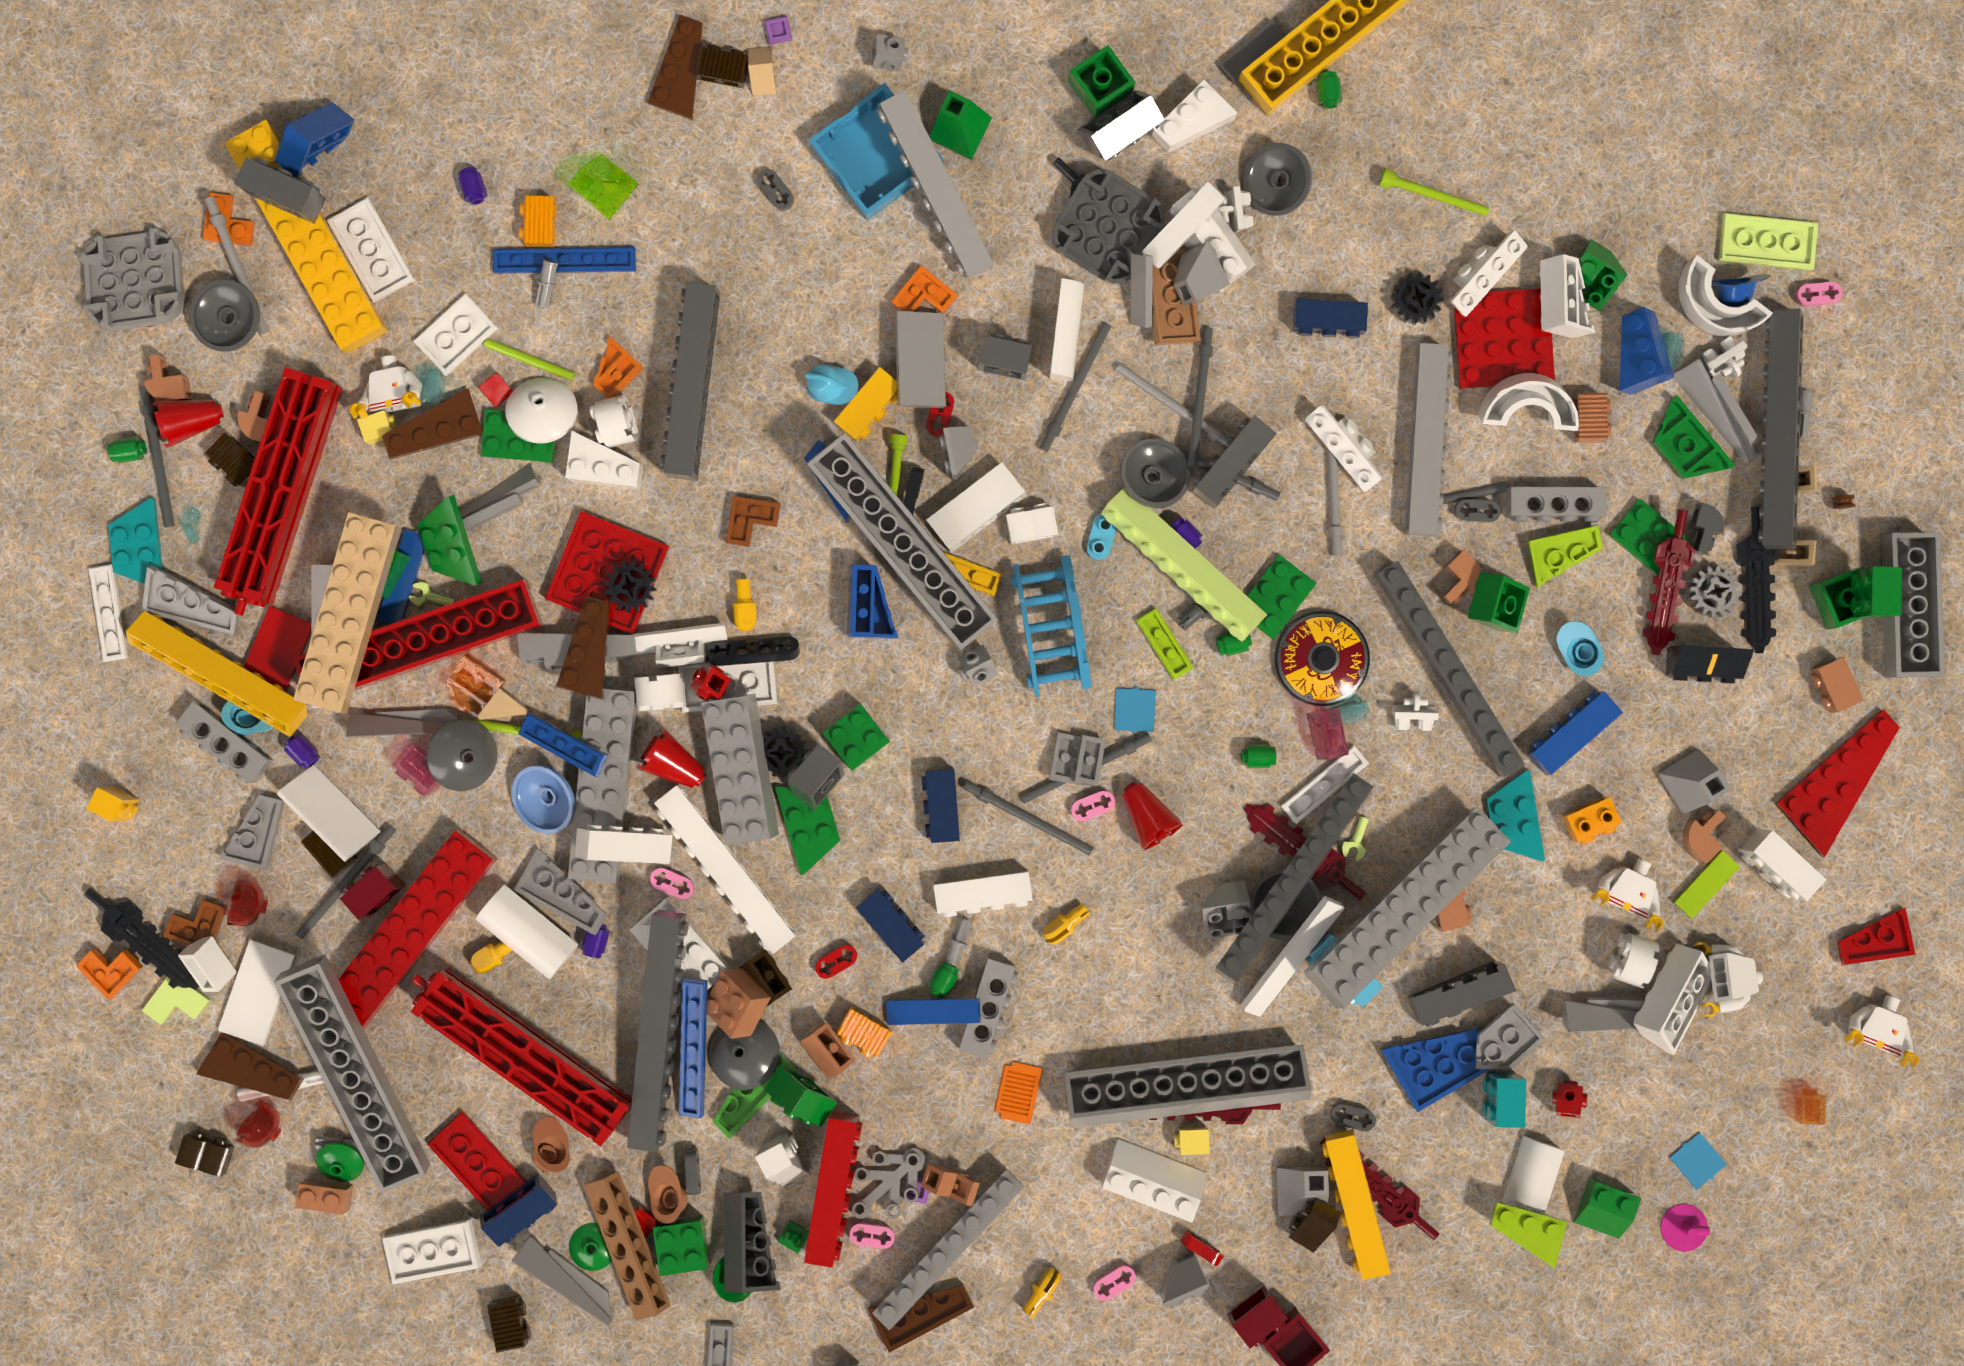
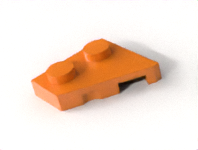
M611 336L607 340L608 347L605 356L601 358L600 369L593 382V385L607 399L618 396L644 369Z

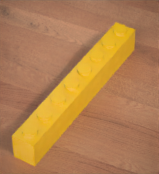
M143 611L126 630L128 642L289 737L307 717L306 704L293 700L294 697L285 693L282 687L266 682L258 673L247 671L239 662H232L225 658L220 651L216 649L211 650L206 647L198 638H191L185 635L179 627L168 625L156 614L151 615Z

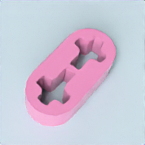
M1836 282L1806 284L1796 290L1795 301L1802 307L1830 305L1841 299L1843 291ZM1830 287V290L1835 291L1836 294L1830 299L1829 295L1822 296L1821 292L1829 290ZM1806 289L1807 293H1815L1816 296L1809 298L1807 301V299L1805 297H1802L1801 294L1804 293Z
M1099 791L1075 801L1071 807V813L1075 819L1085 821L1110 811L1114 807L1115 799L1110 792ZM1103 794L1105 798L1110 797L1111 801L1108 802L1107 808H1104L1103 805L1095 807L1093 804L1100 801V796ZM1080 803L1083 806L1090 804L1092 806V809L1085 812V817L1075 813Z
M657 868L650 876L653 887L677 898L686 899L694 892L695 887L691 879L667 868ZM666 873L665 878L671 880V883L663 882L661 885L657 884L656 874ZM684 881L687 882V888L690 889L689 892H684L683 895L680 894V889L673 886L674 882L678 884H683Z
M857 1222L851 1227L849 1233L851 1241L860 1246L886 1249L895 1240L893 1229L881 1224ZM859 1227H861L864 1233H870L871 1236H863L862 1240H859L854 1231H858ZM882 1231H887V1235L891 1236V1239H887L886 1243H882L881 1238L873 1237V1235H881Z
M1122 1264L1098 1278L1093 1285L1095 1296L1100 1300L1106 1301L1129 1288L1135 1282L1136 1275L1134 1269L1127 1264ZM1124 1270L1125 1273H1131L1129 1281L1126 1282L1124 1279H1121L1116 1283L1115 1280L1121 1276L1120 1271ZM1113 1282V1285L1108 1288V1294L1105 1295L1104 1292H1098L1101 1283L1106 1286Z

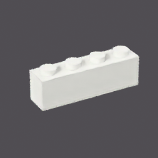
M587 824V829L577 828L575 858L670 864L673 835L663 834L664 829L649 828V832H643V828L629 827L628 831H622L623 827L608 826V830H602V825Z
M1029 871L934 884L937 914L943 913V917L956 916L957 911L966 910L967 914L981 912L983 907H990L991 911L1005 909L1004 904L1014 903V907L1027 906L1028 901L1033 900Z

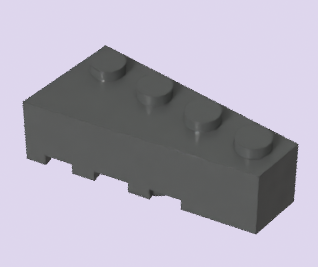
M1255 415L1251 420L1246 417L1238 427L1241 430L1240 434L1236 438L1231 436L1223 445L1226 451L1221 457L1216 454L1208 464L1211 469L1207 474L1200 473L1192 483L1196 486L1192 492L1213 509L1220 504L1277 434Z
M1493 960L1407 997L1418 1023L1422 1026L1430 1027L1439 1023V1019L1447 1016L1448 1018L1457 1016L1462 1013L1461 1011L1476 1008L1485 1002L1513 993L1516 989L1506 965Z

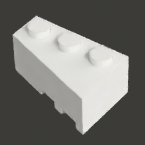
M1203 80L1164 121L1159 123V127L1153 131L1152 137L1169 153L1234 121L1238 113Z
M1562 254L1541 260L1540 300L1542 331L1569 338L1595 333L1594 325H1589L1586 312L1590 311L1589 303H1584L1581 290L1585 288L1579 258Z
M571 431L566 479L582 483L641 489L643 466L640 463Z
M785 1132L760 1146L755 1156L766 1179L772 1182L776 1181L777 1184L781 1183L782 1186L808 1174L797 1152L799 1145L794 1135L789 1136Z

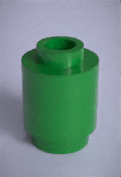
M1335 71L1320 73L1316 81L1319 105H1324L1325 109L1336 108L1338 103L1342 102L1340 77H1337V72Z
M138 436L117 439L113 443L108 444V455L112 462L125 463L143 460L144 454H147L146 443Z
M1230 631L1222 633L1220 637L1215 638L1220 656L1226 655L1228 657L1249 651L1248 646L1252 645L1250 634L1243 642L1234 637Z
M1269 744L1246 745L1245 750H1241V763L1245 764L1247 769L1275 766L1276 748L1275 746L1270 747Z
M942 961L940 966L937 965L927 984L931 988L929 992L941 999L943 995L949 996L959 977L957 976L959 969Z

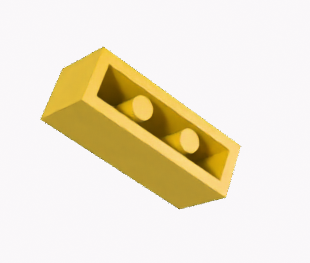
M879 367L835 419V425L843 432L845 431L855 442H858L859 439L864 441L871 433L872 429L870 426L875 420L879 423L887 414L885 408L890 403L895 404L897 402V381Z

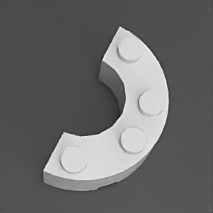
M1698 255L1691 258L1684 266L1678 289L1680 303L1690 321L1701 330L1716 336H1736L1759 326L1773 314L1755 299L1738 308L1728 307L1720 303L1714 296L1711 288L1712 276L1716 269Z
M1535 373L1517 374L1499 382L1485 396L1478 413L1482 424L1507 426L1510 416L1517 409L1525 405L1534 404L1548 410L1549 422L1554 429L1578 431L1579 427L1576 407L1562 386L1547 376Z

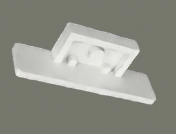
M1511 231L1497 247L1483 245L1478 248L1471 260L1459 269L1453 281L1461 288L1450 301L1462 316H1467L1526 250L1527 244L1516 231Z
M1321 405L1305 418V421L1364 492L1383 478L1369 461V458L1376 453L1372 443L1361 435L1357 425L1352 420H1349L1347 416L1337 422L1326 407Z
M724 623L631 634L635 637L637 655L656 653L657 668L705 662V646L715 642L728 641Z

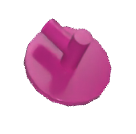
M1675 1205L1667 1210L1661 1221L1662 1237L1667 1245L1674 1250L1682 1252L1695 1250L1710 1235V1228L1706 1217L1702 1211L1693 1205Z

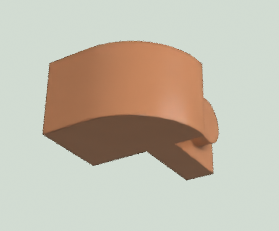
M159 354L150 355L148 372L153 379L143 381L147 391L159 400H192L188 377L181 374L169 376L166 358Z
M255 391L248 401V413L238 411V424L241 431L248 438L260 443L268 420L264 419L270 396Z
M1464 549L1444 567L1457 580L1441 597L1446 604L1452 602L1457 604L1466 595L1465 589L1470 594L1475 592V585L1481 568L1478 562Z
M1706 810L1698 818L1700 820L1699 823L1696 820L1689 819L1684 826L1682 833L1684 846L1699 863L1707 864L1723 848L1709 834L1726 817L1720 810Z
M928 1164L921 1187L935 1195L948 1196L964 1205L973 1206L980 1183L969 1178L970 1175L941 1165Z

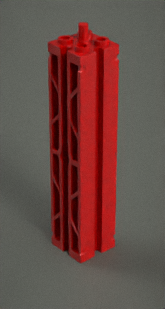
M284 367L283 379L279 383L218 572L219 577L216 578L213 587L221 590L220 595L238 599L234 614L240 616L244 615L247 603L265 607L266 603L274 605L276 592L279 589L338 406V399L341 397L343 390L342 387L331 381Z
M447 968L439 970L437 973L434 972L427 981L418 974L413 978L412 983L424 992H419L413 1000L412 1004L414 1007L410 1011L411 1013L421 1017L425 1023L584 1136L591 1138L598 1146L601 1147L608 1140L632 1105L631 1096L625 1094L617 1086L465 978L459 976L452 969Z

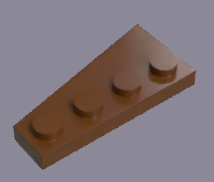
M683 15L679 16L647 102L648 105L692 121L697 82L695 72L701 47L702 22Z
M469 388L382 435L389 460L483 435Z
M589 596L585 597L556 684L558 688L604 700L605 657L607 656L606 644L609 633L611 606L609 602Z
M223 1032L219 1035L196 1073L200 1076L287 1100H292L304 1080L302 1077Z
M964 1285L924 1294L891 1330H888L872 1314L878 1306L867 1309L890 1353L973 1309L975 1306Z

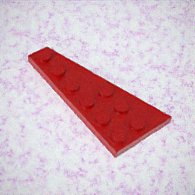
M1885 710L1879 711L1775 803L1822 857H1825L1900 728Z

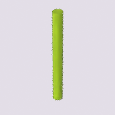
M489 338L484 342V347L569 381H573L575 377V372Z

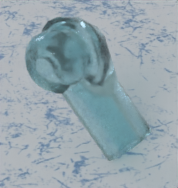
M195 508L186 512L181 523V528L190 545L201 541L196 530L201 520V512Z

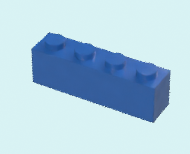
M1593 691L1583 699L1586 702L1580 708L1577 706L1572 708L1566 714L1567 719L1562 724L1559 722L1555 723L1548 729L1550 734L1544 739L1540 737L1530 745L1532 750L1527 754L1546 775H1552L1623 713L1605 691L1597 693Z

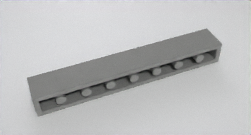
M906 90L877 105L879 108L876 111L882 124L886 123L890 129L888 136L894 146L898 145L901 151L899 158L904 167H909L913 175L910 176V179L916 190L920 188L924 196L921 200L927 211L931 210L935 219L932 222L937 232L943 233L946 239L943 243L949 254L953 253L957 262L954 265L959 275L970 278L994 265Z
M1420 343L1416 346L1405 535L1434 537L1442 528V517H1439V508L1443 506V494L1440 493V484H1443L1445 480V470H1441L1442 460L1446 458V446H1443V437L1447 436L1448 423L1444 422L1445 413H1448L1449 399H1446V390H1449L1451 382L1450 375H1447V369L1452 362V352H1449V345Z
M1007 1169L872 1314L888 1330H891L1025 1186Z

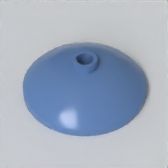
M531 765L517 774L512 784L511 796L514 808L521 820L531 829L543 834H554L565 829L571 823L575 813L574 794L566 779L555 769L545 765Z

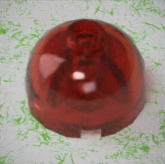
M237 878L231 897L230 911H228L227 925L245 927L255 923L260 914L266 913L268 900H264L263 890L257 883Z
M259 1098L254 1106H257L256 1111H252L243 1120L236 1133L238 1137L234 1139V1141L249 1148H260L265 1146L270 1140L274 1142L282 1130L278 1127L280 1123L278 1110L262 1098Z

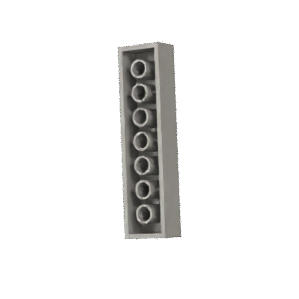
M603 689L604 700L586 696L582 741L606 753L608 757L598 777H594L579 768L568 879L618 883L620 882L622 861L585 860L574 857L577 828L587 829V824L602 825V830H608V826L623 827L622 831H625L637 717L636 692Z

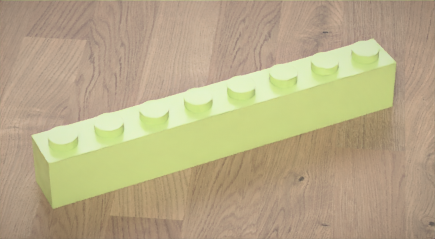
M1124 488L1108 502L1101 513L1106 520L1123 533L1125 538L1134 543L1145 556H1148L1157 564L1163 572L1169 575L1180 588L1192 596L1198 604L1203 606L1215 620L1226 627L1234 637L1243 642L1267 616L1261 608L1150 507L1143 506L1133 500Z

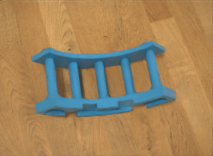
M1070 555L1060 556L1061 566L1055 570L1020 575L1017 563L1013 564L1015 574H1010L1012 589L1017 588L1027 644L1031 674H1026L1028 688L1034 689L1035 697H1040L1038 684L1075 679L1076 681L1080 680L1082 690L1092 688L1089 663L1085 650L1084 629ZM1053 579L1064 580L1065 589H1062V592L1024 598L1022 584ZM1060 601L1068 603L1070 615L1066 616V618L1029 624L1026 607ZM1062 628L1073 629L1074 642L1070 643V645L1033 651L1031 633ZM1066 655L1077 656L1078 666H1075L1074 669L1040 675L1036 673V660Z

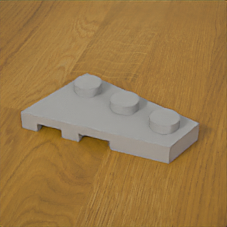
M259 795L244 817V821L238 831L230 839L231 842L218 859L267 870L285 802L282 799Z

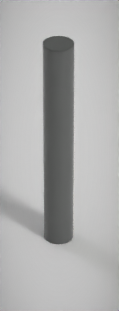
M1505 482L1443 495V505L1465 499L1507 492L1508 486Z

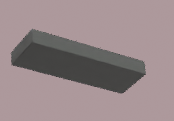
M1271 19L1223 60L1218 67L1234 84L1238 81L1244 69L1287 35Z

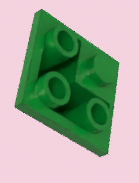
M949 90L937 115L930 139L932 142L972 161L992 117L971 100Z
M1590 239L1578 256L1585 288L1581 290L1584 302L1601 311L1627 277V273L1612 251Z

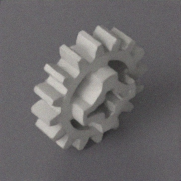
M1709 566L1704 568V572H1696L1698 579H1690L1694 586L1687 588V591L1693 593V596H1690L1688 600L1695 601V604L1692 606L1693 609L1701 608L1700 615H1705L1708 612L1709 618L1715 617L1716 613L1718 617L1725 616V611L1727 613L1733 612L1731 605H1739L1735 598L1742 596L1741 592L1736 591V588L1740 587L1741 583H1734L1737 576L1736 574L1729 576L1730 569L1727 568L1721 571L1720 566H1714L1712 571V568ZM1719 578L1724 580L1726 584L1719 581ZM1704 581L1705 585L1702 591H1700V587ZM1723 589L1715 595H1707L1711 590ZM1703 599L1710 602L1711 606L1713 607H1710L1707 604H1705Z

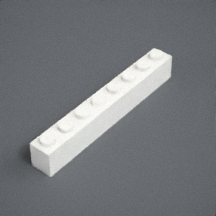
M676 785L654 803L657 806L655 809L657 815L663 821L665 819L668 820L672 826L670 828L672 834L678 840L680 838L683 839L686 843L684 848L692 858L697 857L701 862L699 867L707 877L711 875L716 881L714 887L722 896L726 894L731 900L729 906L737 915L739 913L742 914L746 920L743 922L751 933L756 932L760 937L758 942L764 950L766 949L774 954L797 935L680 785Z

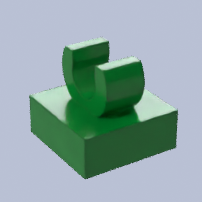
M789 1220L778 1242L799 1253L809 1235V1230Z

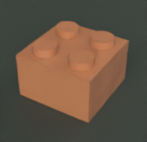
M742 968L722 970L707 998V1014L731 1039L751 1036L771 997Z

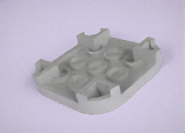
M149 228L148 233L104 238L100 235L93 238L95 241L87 247L85 252H81L80 261L84 264L86 305H83L85 314L98 327L106 331H119L161 325L173 321L180 315L185 301L182 257L178 244L168 234L157 228Z

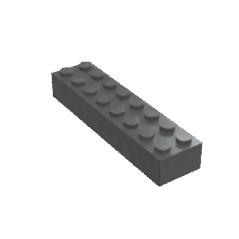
M687 282L686 288H682L681 303H684L683 312H679L678 326L681 327L680 336H676L675 350H678L677 360H673L672 374H675V381L670 384L669 389L672 406L667 408L666 421H669V430L664 432L663 445H666V455L662 454L660 468L664 469L663 473L669 478L698 481L720 302V292L716 285Z

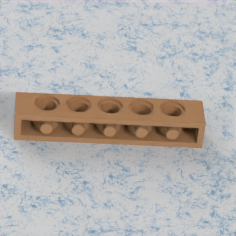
M616 1171L600 1176L583 1185L635 1320L658 1315L669 1308L671 1304L620 1172Z

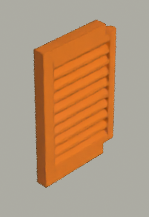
M1013 1061L1011 1066L1004 1064L994 1112L1001 1113L1000 1118L1031 1124L1043 1068Z

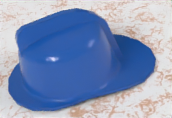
M1760 274L1737 279L1712 280L1711 284L1717 286L1720 303L1726 306H1740L1751 300L1756 283L1770 278L1771 275Z

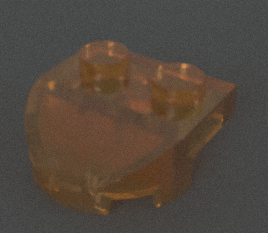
M466 653L462 656L454 673L448 677L446 688H449L451 703L457 709L471 713L482 711L498 689L502 688L506 679Z

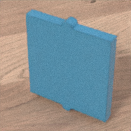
M1138 687L1134 689L1116 688L1114 730L1132 731V733H1136V731L1154 732L1156 690H1139Z
M1700 1132L1687 1143L1683 1142L1682 1147L1669 1157L1696 1190L1709 1179L1713 1180L1714 1175L1727 1165Z

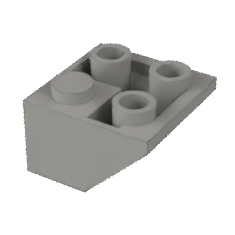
M1210 241L1181 254L1174 287L1184 306L1230 285L1227 274L1217 258L1216 250L1212 247Z
M972 426L943 428L944 435H939L942 453L947 452L949 457L944 459L947 476L952 475L953 481L958 480L976 453Z
M1696 749L1657 773L1682 814L1707 805L1731 791L1720 770L1700 749Z
M1245 880L1221 883L1202 904L1205 940L1239 935L1250 920V899Z
M1325 1166L1276 1167L1278 1216L1300 1215L1303 1206L1306 1203L1311 1204L1316 1198L1328 1204L1329 1179L1328 1170Z
M1194 1252L1171 1261L1159 1292L1165 1308L1168 1306L1170 1308L1177 1307L1183 1304L1184 1299L1191 1296L1193 1298L1200 1297L1206 1293L1205 1290L1209 1289Z

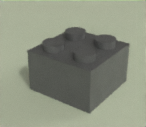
M991 333V336L985 335L979 361V371L1025 381L1032 345H1028L1027 340L1015 338L1014 341L1005 340V336L1001 334Z
M820 744L815 748L809 749L804 756L803 763L799 767L795 766L788 775V783L792 794L815 811L843 778L842 762Z

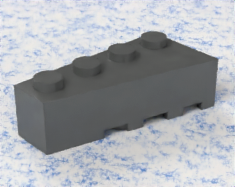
M761 1192L724 1193L725 1292L747 1293L781 1290L780 1283L775 1278L774 1270H777L775 1260H772L769 1246L772 1244L770 1236L766 1234L765 1224L767 1220Z

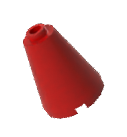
M215 400L153 401V406L158 405L159 411L154 413L161 437H167L169 442L164 444L166 448L177 445L221 424L220 418H224L221 404H216Z
M660 728L661 736L653 737L641 756V759L644 760L643 764L637 763L636 768L689 788H693L694 785L699 786L706 776L703 773L704 767L666 729Z
M1133 782L1124 788L1125 793L1122 796L1143 850H1148L1158 845L1162 839L1168 835L1172 836L1183 827L1181 820L1143 783L1137 784Z

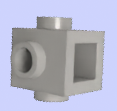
M876 34L871 46V68L899 71L903 62H906L908 58V48H905L904 38L891 34Z
M984 645L958 657L962 665L958 669L964 681L969 679L973 687L999 674Z

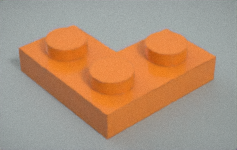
M209 193L208 197L214 196L220 213L225 216L227 221L226 227L233 244L252 246L255 223L232 219L234 196ZM207 207L203 240L222 243L217 229L212 226L210 221L211 214Z
M921 265L891 303L900 311L915 312L925 300L944 315L958 295Z
M95 948L90 950L76 967L108 1000H111L143 968V965L128 950L121 952L110 963Z

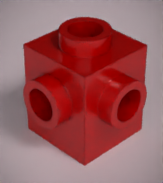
M717 666L701 667L694 673L692 677L693 683L690 688L695 690V695L702 700H720L726 693L731 678L723 674L724 671Z
M1565 1080L1563 1084L1558 1083V1090L1553 1089L1552 1104H1556V1116L1581 1118V1107L1586 1108L1587 1093H1583V1086H1578V1082ZM1571 1096L1573 1097V1100L1568 1101L1566 1100V1097Z

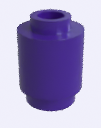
M468 167L459 171L458 182L464 201L471 205H478L484 202V198L488 194L481 173L477 171V168Z
M1180 517L1171 526L1195 549L1203 542L1200 539L1203 535L1188 519L1184 520Z
M302 734L298 737L293 735L284 743L286 746L284 752L299 767H304L307 770L320 759V756L317 754L318 750Z
M602 923L596 935L585 930L581 946L583 955L601 958L602 953H605L610 930L606 929V924Z

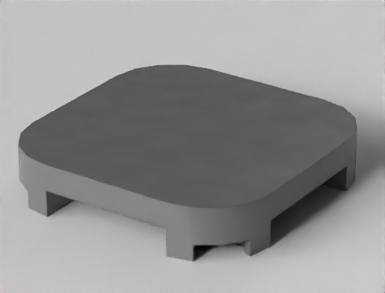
M1097 169L1087 173L1080 181L1054 225L1052 241L1058 252L1091 274L1110 284H1122L1131 279V253H1142L1147 245L1163 230L1166 223L1165 212L1161 203L1156 198L1151 197L1111 170Z

